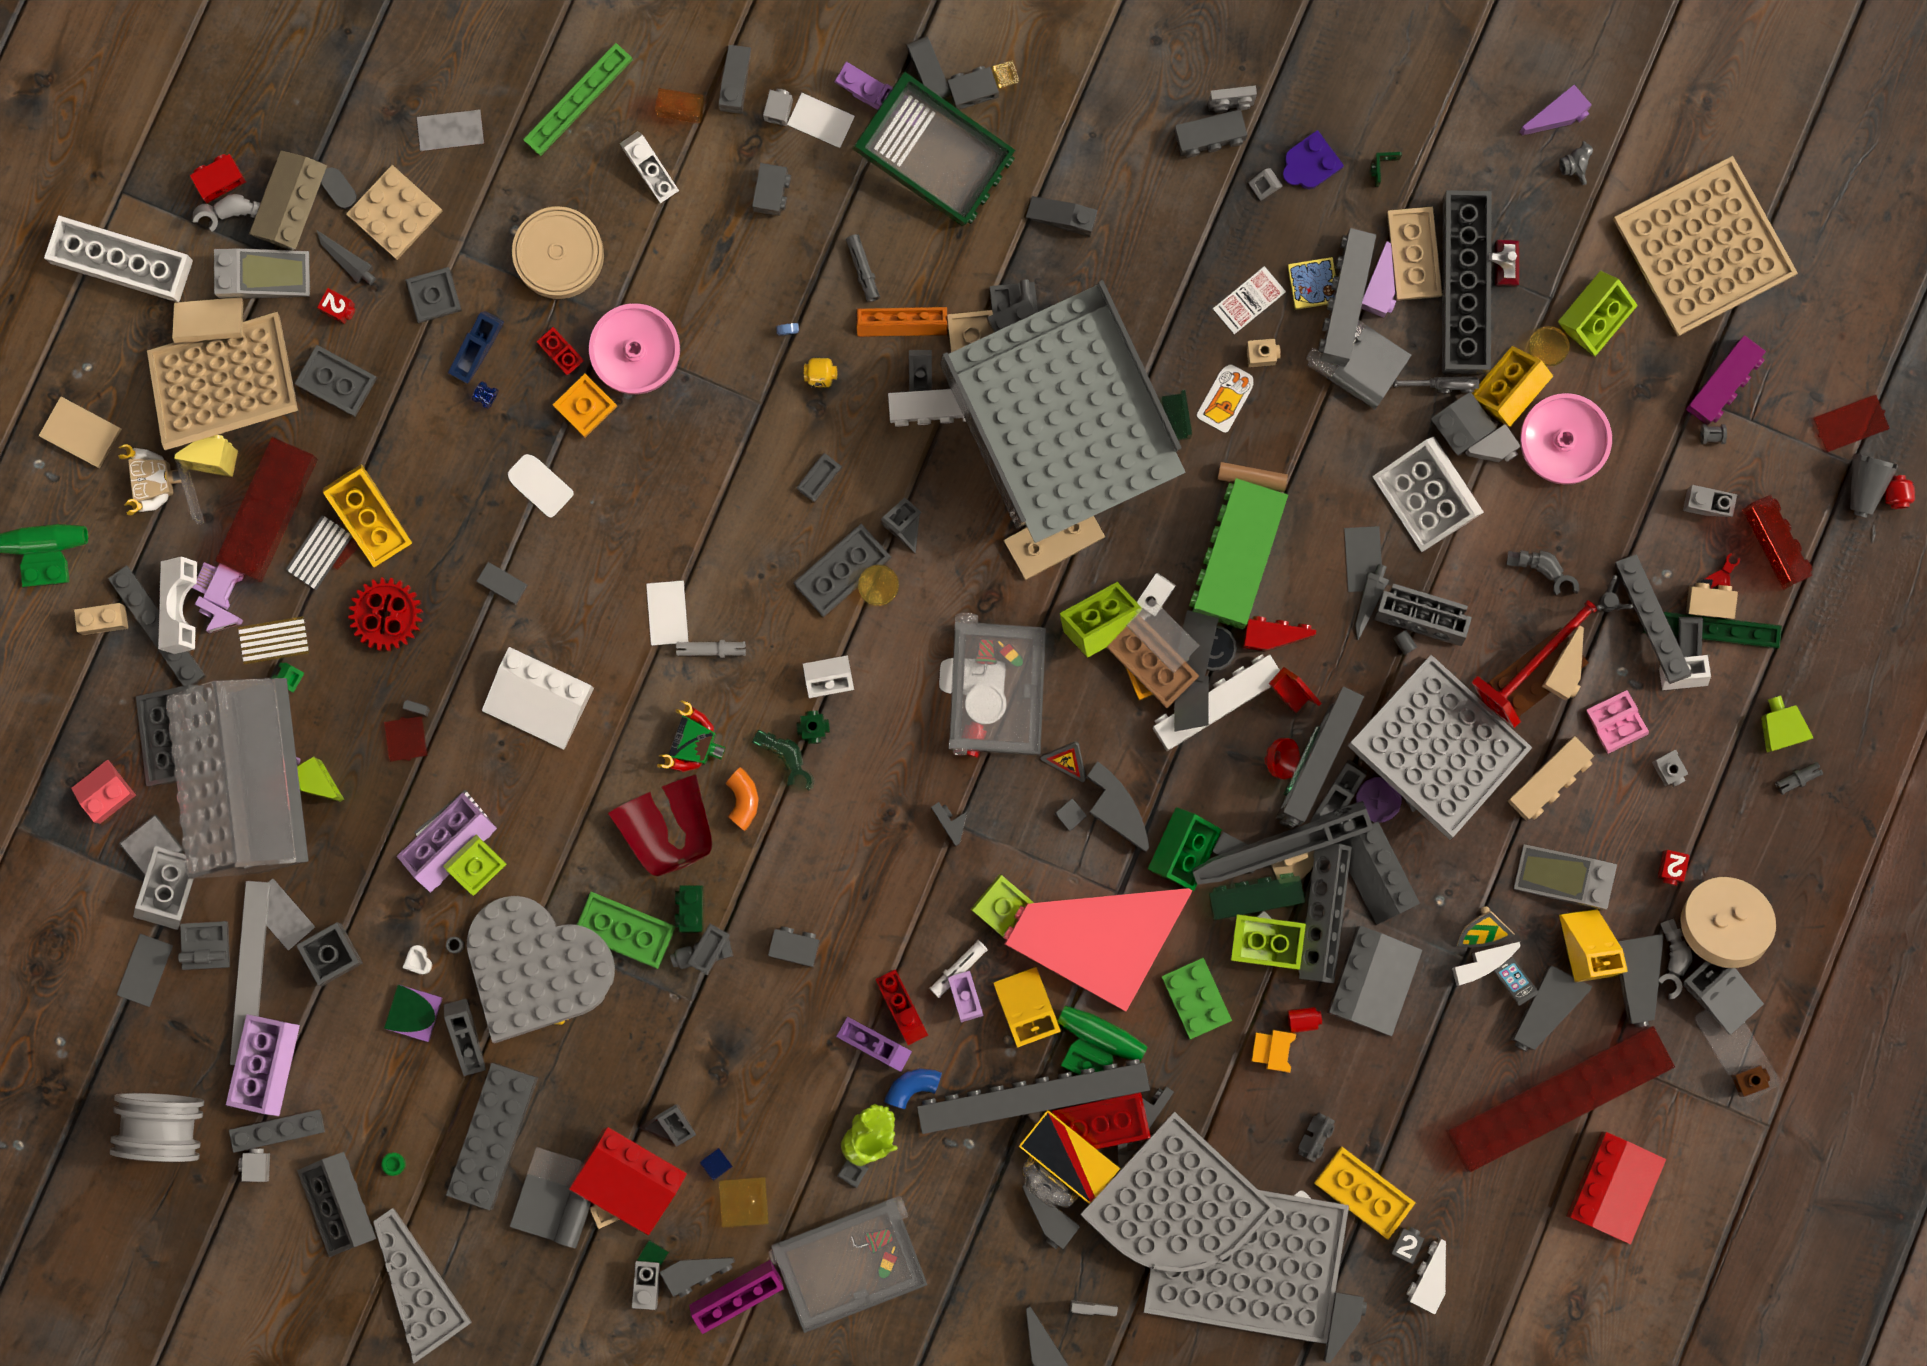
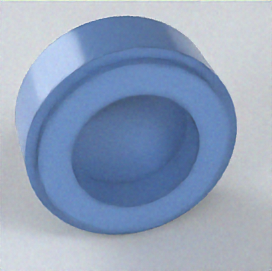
M798 323L776 326V331L778 335L796 334L799 332Z

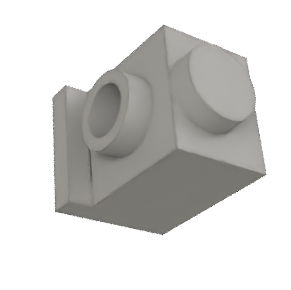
M1676 750L1652 762L1665 786L1672 784L1675 787L1686 781L1684 776L1688 775V772ZM1671 765H1674L1677 769L1675 774L1669 770Z

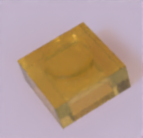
M1013 61L991 67L998 89L1020 82Z

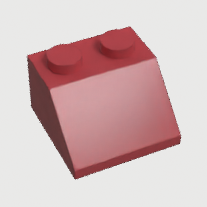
M106 760L71 788L85 812L93 822L99 824L136 796L109 760Z

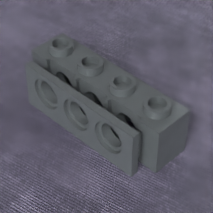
M1393 583L1389 592H1383L1374 620L1462 646L1467 637L1472 617L1464 615L1468 607L1466 605Z

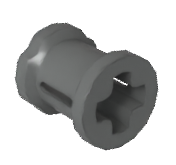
M1702 424L1700 431L1701 444H1706L1707 442L1726 444V424H1721L1720 427Z

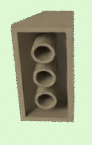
M281 150L249 235L289 251L295 250L327 165L305 156Z

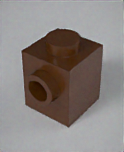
M1756 1065L1731 1075L1739 1097H1745L1770 1087L1768 1084L1770 1081L1766 1068L1763 1069L1761 1065Z

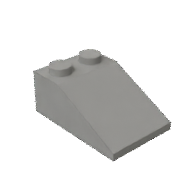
M155 846L133 917L178 930L200 859Z

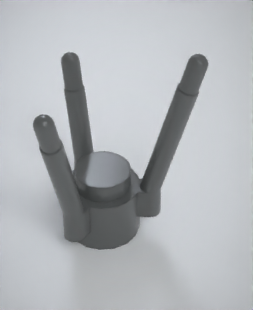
M1616 575L1612 577L1608 588L1605 590V594L1600 597L1596 607L1597 611L1610 612L1614 609L1633 608L1632 604H1619L1617 595L1612 593L1617 579Z

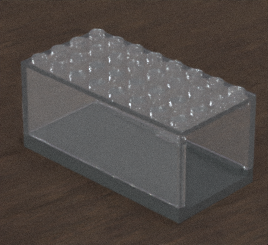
M287 678L212 681L167 696L166 708L170 719L169 732L172 737V756L175 762L174 777L178 788L177 801L180 805V825L183 831L182 846L185 850V870L188 874V879L259 874L309 862Z

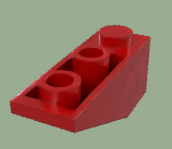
M1253 616V619H1248L1243 648L1266 652L1312 638L1316 635V630L1311 629V625L1298 624V627L1290 626L1288 621L1276 620L1275 623L1266 622L1267 618Z
M896 969L875 979L907 1045L928 1036Z

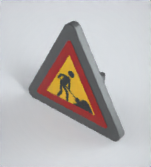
M1074 741L1041 756L1040 759L1081 782H1085L1086 775L1078 742Z

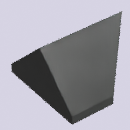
M904 498L882 517L881 524L916 554L921 511Z
M675 1104L639 1127L674 1143L676 1147L696 1135L679 1104Z

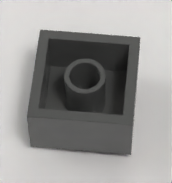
M335 923L296 945L318 986H324L363 964L341 923Z

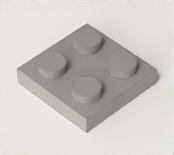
M1256 85L1211 91L1208 100L1209 111L1214 110L1215 113L1227 112L1230 108H1237V110L1250 109V106L1254 105L1256 99Z

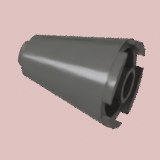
M1856 453L1853 454L1850 509L1854 510V515L1867 518L1868 514L1874 513L1898 469V464Z

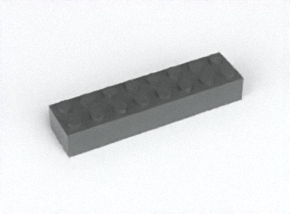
M1446 190L1443 195L1442 374L1487 375L1491 370V261H1489V253H1491L1492 191Z

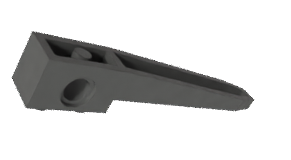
M1360 801L1321 815L1319 820L1213 857L1192 869L1197 885L1220 882L1373 830V826L1364 802Z

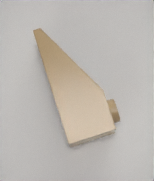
M1580 625L1574 630L1542 685L1543 688L1565 701L1570 696L1574 698L1581 687L1578 685V682L1581 679L1584 628Z

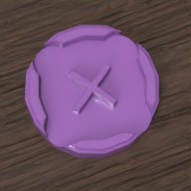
M1374 777L1365 781L1359 787L1356 794V803L1363 801L1370 820L1376 823L1392 819L1399 812L1402 798L1382 777Z

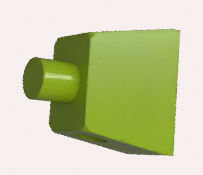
M1781 696L1768 700L1772 713L1762 716L1767 753L1813 739L1796 705L1785 708Z

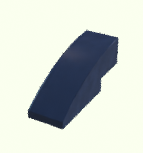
M486 311L480 312L471 332L467 333L448 373L468 384L489 352L504 321Z

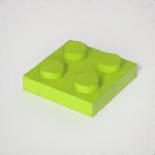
M476 834L443 867L474 896L507 864Z
M999 874L970 910L1003 937L1008 927H1014L1017 919L1014 917L1019 907H1025L1026 904L1034 902Z

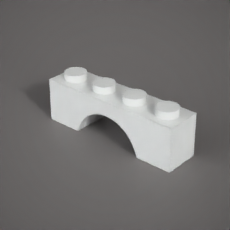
M184 557L161 561L158 647L160 650L177 654L195 649V627L190 626L185 621L182 608L186 594L197 584L196 561Z

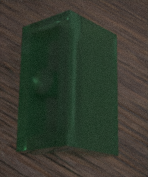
M1182 390L1180 394L1162 396L1163 409L1178 441L1191 439L1192 428L1186 391Z

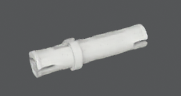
M977 940L948 970L945 969L942 972L943 975L929 989L940 998L950 988L948 977L966 972L988 949Z

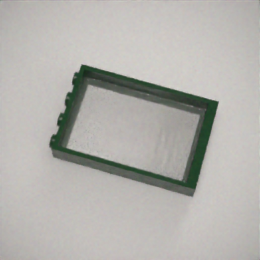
M906 72L900 76L852 147V150L961 226L966 225L967 222L971 224L978 214L975 210L979 204L983 206L990 197V194L987 192L991 186L996 187L1003 177L1000 175L1004 167L1008 169L1015 159L1012 156L1015 149Z

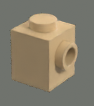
M1275 339L1248 341L1246 344L1248 367L1275 365L1277 359L1280 358V346L1275 344Z

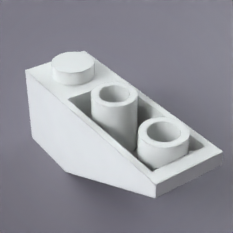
M637 131L619 143L660 203L679 191L640 132Z
M1438 1238L1437 1242L1433 1241L1427 1252L1430 1256L1427 1262L1423 1261L1417 1271V1274L1420 1276L1416 1283H1411L1407 1291V1295H1409L1408 1301L1433 1314L1436 1313L1445 1296L1446 1241Z

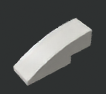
M1520 942L1472 953L1474 963L1452 968L1456 986L1477 980L1500 967L1519 949Z

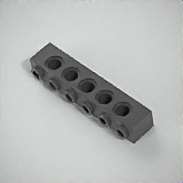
M1334 843L1314 850V865L1310 876L1311 888L1307 900L1308 911L1305 919L1306 926L1299 979L1325 983L1335 982L1352 848L1350 846Z

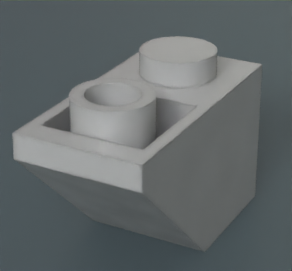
M1692 485L1687 489L1683 511L1705 516L1733 517L1737 494Z
M636 1261L632 1308L656 1310L659 1294V1263Z

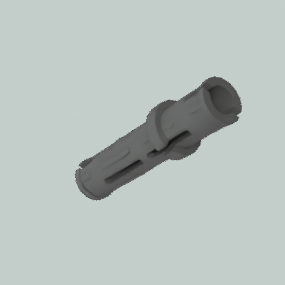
M859 234L851 235L846 238V242L859 276L857 279L858 283L862 285L866 301H876L880 299V295L874 281L876 279L875 274L870 270Z

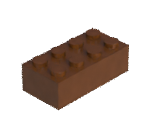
M1562 628L1557 629L1487 684L1496 691H1501ZM1569 637L1507 697L1518 717L1551 693L1543 688L1542 685L1569 641ZM1583 655L1581 669L1589 664Z

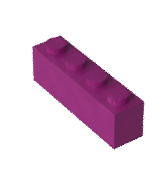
M1744 335L1708 379L1686 410L1706 425L1712 421L1716 423L1724 413L1721 410L1725 404L1730 405L1737 397L1735 393L1739 386L1743 388L1751 379L1748 375L1753 368L1757 370L1765 359L1762 356L1766 351Z
M768 1260L689 1305L691 1316L701 1333L704 1334L783 1290L781 1277L771 1260Z

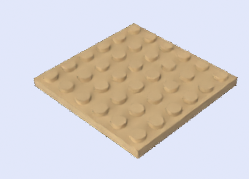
M1733 156L1613 218L1677 337L1798 274Z
M278 312L243 322L242 337L171 343L147 350L161 442L164 450L298 411Z

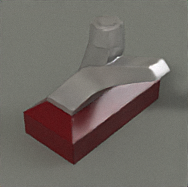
M1496 240L1495 253H1489V261L1495 263V286L1517 287L1519 286V241Z

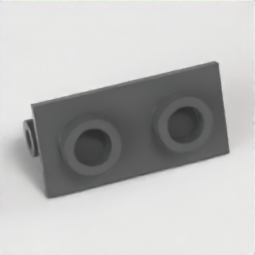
M1319 1112L1316 1116H1313L1307 1130L1314 1133L1313 1137L1304 1135L1298 1146V1154L1305 1158L1307 1156L1313 1162L1320 1158L1324 1151L1323 1145L1326 1139L1334 1131L1335 1121L1329 1117L1326 1118L1325 1115Z

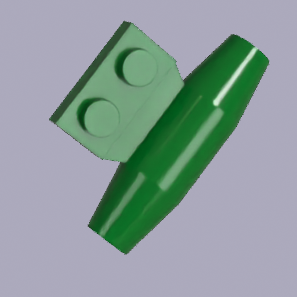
M65 524L23 527L0 533V553L24 555L20 564L22 587L70 582L68 562L61 551L87 544L89 539L86 526Z
M1064 1006L1057 1020L1060 1025L1079 1038L1071 1044L1061 1066L1081 1075L1080 1070L1094 1068V1072L1103 1071V1066L1113 1064V1055L1127 1060L1139 1059L1141 1062L1147 1050V1046L1130 1033L1094 1014Z

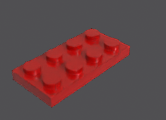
M1141 1092L1052 1111V1114L1096 1149L1151 1138Z

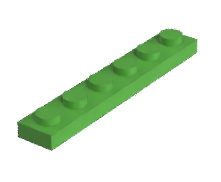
M615 43L523 139L524 142L541 157L632 62V57Z

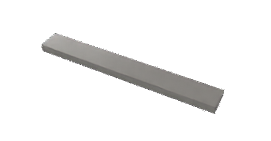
M246 881L230 1065H235L246 1014L259 1017L270 892L269 882Z

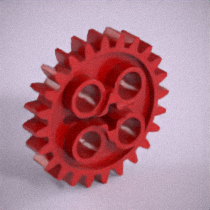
M381 577L380 584L372 579V587L363 584L365 591L357 590L360 597L359 599L352 598L351 600L356 605L349 607L354 614L348 616V618L355 620L350 627L352 629L358 628L354 635L356 637L363 635L360 642L364 644L369 640L368 647L371 649L377 644L378 651H381L383 646L386 647L387 651H391L392 645L400 649L399 643L401 641L408 645L406 638L415 639L412 631H420L416 623L423 622L421 618L417 617L418 614L423 613V610L416 608L421 604V601L413 600L417 593L412 592L409 594L411 587L407 585L402 588L403 582L401 580L395 585L393 578H390L389 582L386 583L385 578ZM391 595V599L389 601L387 608V596ZM375 596H381L382 603L378 607H373L371 604ZM397 600H404V608L400 611L394 610V603ZM387 608V611L390 612L391 615L386 616L385 632L384 634H381V630L384 624V618L381 616V613H385ZM376 618L378 620L377 627L368 629V621ZM393 622L400 623V630L396 633L390 632V625Z

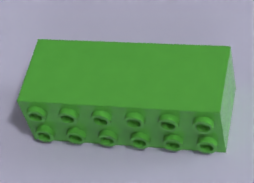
M1237 478L1233 484L1229 483L1224 499L1228 500L1227 504H1222L1217 521L1221 522L1220 526H1215L1210 542L1214 543L1213 548L1208 547L1203 561L1207 566L1205 570L1201 569L1196 583L1200 588L1199 591H1194L1189 604L1190 607H1193V612L1219 618L1218 622L1242 630L1245 628L1288 498L1287 494Z

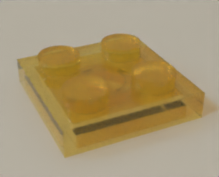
M766 1177L719 1181L722 1227L769 1224Z

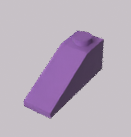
M1573 85L1525 124L1520 133L1523 136L1567 126L1576 120L1580 123L1589 115L1588 110L1591 107V103Z
M849 1017L846 1018L837 1035L841 1040L899 1071H902L912 1052Z

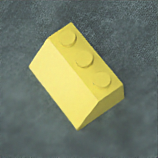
M214 435L192 442L176 453L174 459L189 470L233 477L238 450L227 439H223L224 436Z

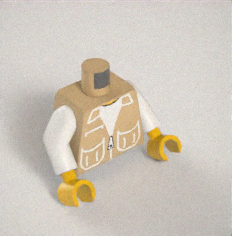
M127 444L119 447L127 451V455H118L120 459L132 458L128 461L133 499L128 500L124 505H131L134 510H129L127 515H133L137 511L144 512L158 509L168 500V496L173 495L172 484L184 482L183 470H171L170 464L162 456L145 449H132Z

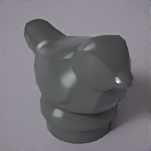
M1583 141L1580 148H1576L1570 155L1560 158L1559 166L1561 173L1569 176L1575 174L1578 176L1581 184L1586 185L1585 172L1588 160L1593 153L1592 146Z

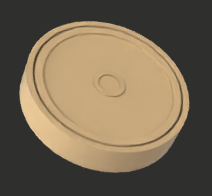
M557 206L544 208L533 213L520 225L513 240L512 258L520 278L532 291L547 298L565 299L584 292L595 282L603 266L604 248L598 230L591 220L574 209Z
M1718 877L1701 883L1692 891L1682 909L1681 928L1687 943L1701 958L1720 967L1739 968L1754 963L1766 952L1775 936L1776 918L1771 904L1757 888L1736 878Z

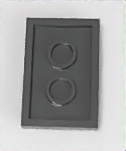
M316 345L295 385L356 417L377 377Z

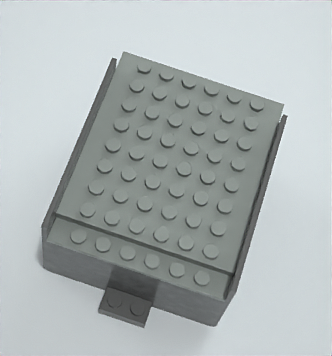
M1103 280L1099 281L1096 286L1038 313H1035L1029 298L987 317L993 330L992 334L948 354L946 352L942 355L940 367L1016 529L1026 525L1034 543L1186 473L1177 455V452L1182 447Z

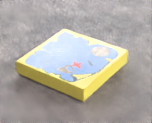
M1333 257L1288 264L1295 310L1327 305L1329 297H1333L1334 290L1331 289L1333 278L1336 276Z

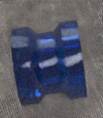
M481 381L475 389L471 400L475 403L480 402L484 408L489 409L494 403L499 390L495 387L490 388L486 382Z

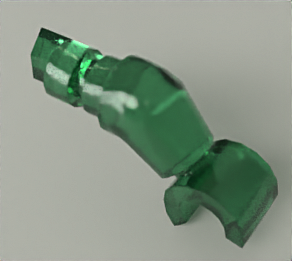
M758 730L752 743L766 750L773 749V753L782 759L787 770H791L787 780L788 786L795 784V778L798 775H803L807 781L805 788L810 791L814 787L815 781L812 773L801 767L804 764L800 747L788 738L786 740L782 738L776 739V735Z

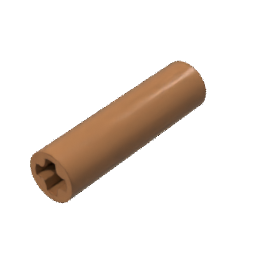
M1221 462L1217 480L1234 483L1237 478L1271 490L1285 492L1288 474Z

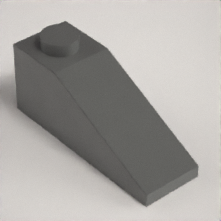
M729 45L719 98L720 111L743 114L751 47Z
M1032 196L1026 219L1091 237L1098 210L1074 203Z
M467 999L444 1004V1018L463 1075L466 1076L486 1070Z
M1024 1183L1022 1187L1044 1234L1048 1237L1045 1241L1055 1249L1058 1246L1063 1249L1080 1226Z
M1335 1292L1328 1342L1324 1352V1362L1331 1363L1360 1322L1361 1316H1365L1367 1302H1363L1364 1297Z
M1027 1306L1026 1314L1033 1366H1068L1031 1306Z

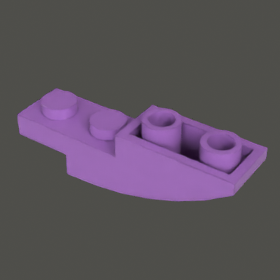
M845 62L834 81L853 93L852 96L877 110L893 88L888 84L884 85L848 62ZM903 96L891 117L895 118L908 96ZM913 99L910 101V103L898 119L899 121L902 120V118L914 102ZM917 103V105L905 121L906 124L909 122V120L919 107V103ZM925 107L922 108L911 126L914 127Z

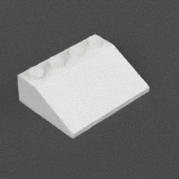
M1435 437L1426 439L1372 476L1421 552L1484 513Z
M509 647L498 668L482 711L561 749H565L594 688L581 680Z

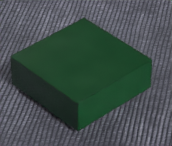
M649 1240L637 1261L657 1262L660 1268L669 1251Z

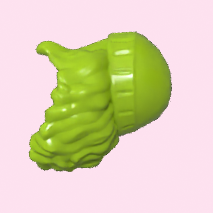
M873 1104L854 1117L852 1128L847 1131L841 1141L842 1153L849 1162L856 1166H864L879 1158H884L891 1151L898 1149L897 1146L892 1144L895 1136L893 1131L895 1117L888 1107L883 1108L882 1105Z

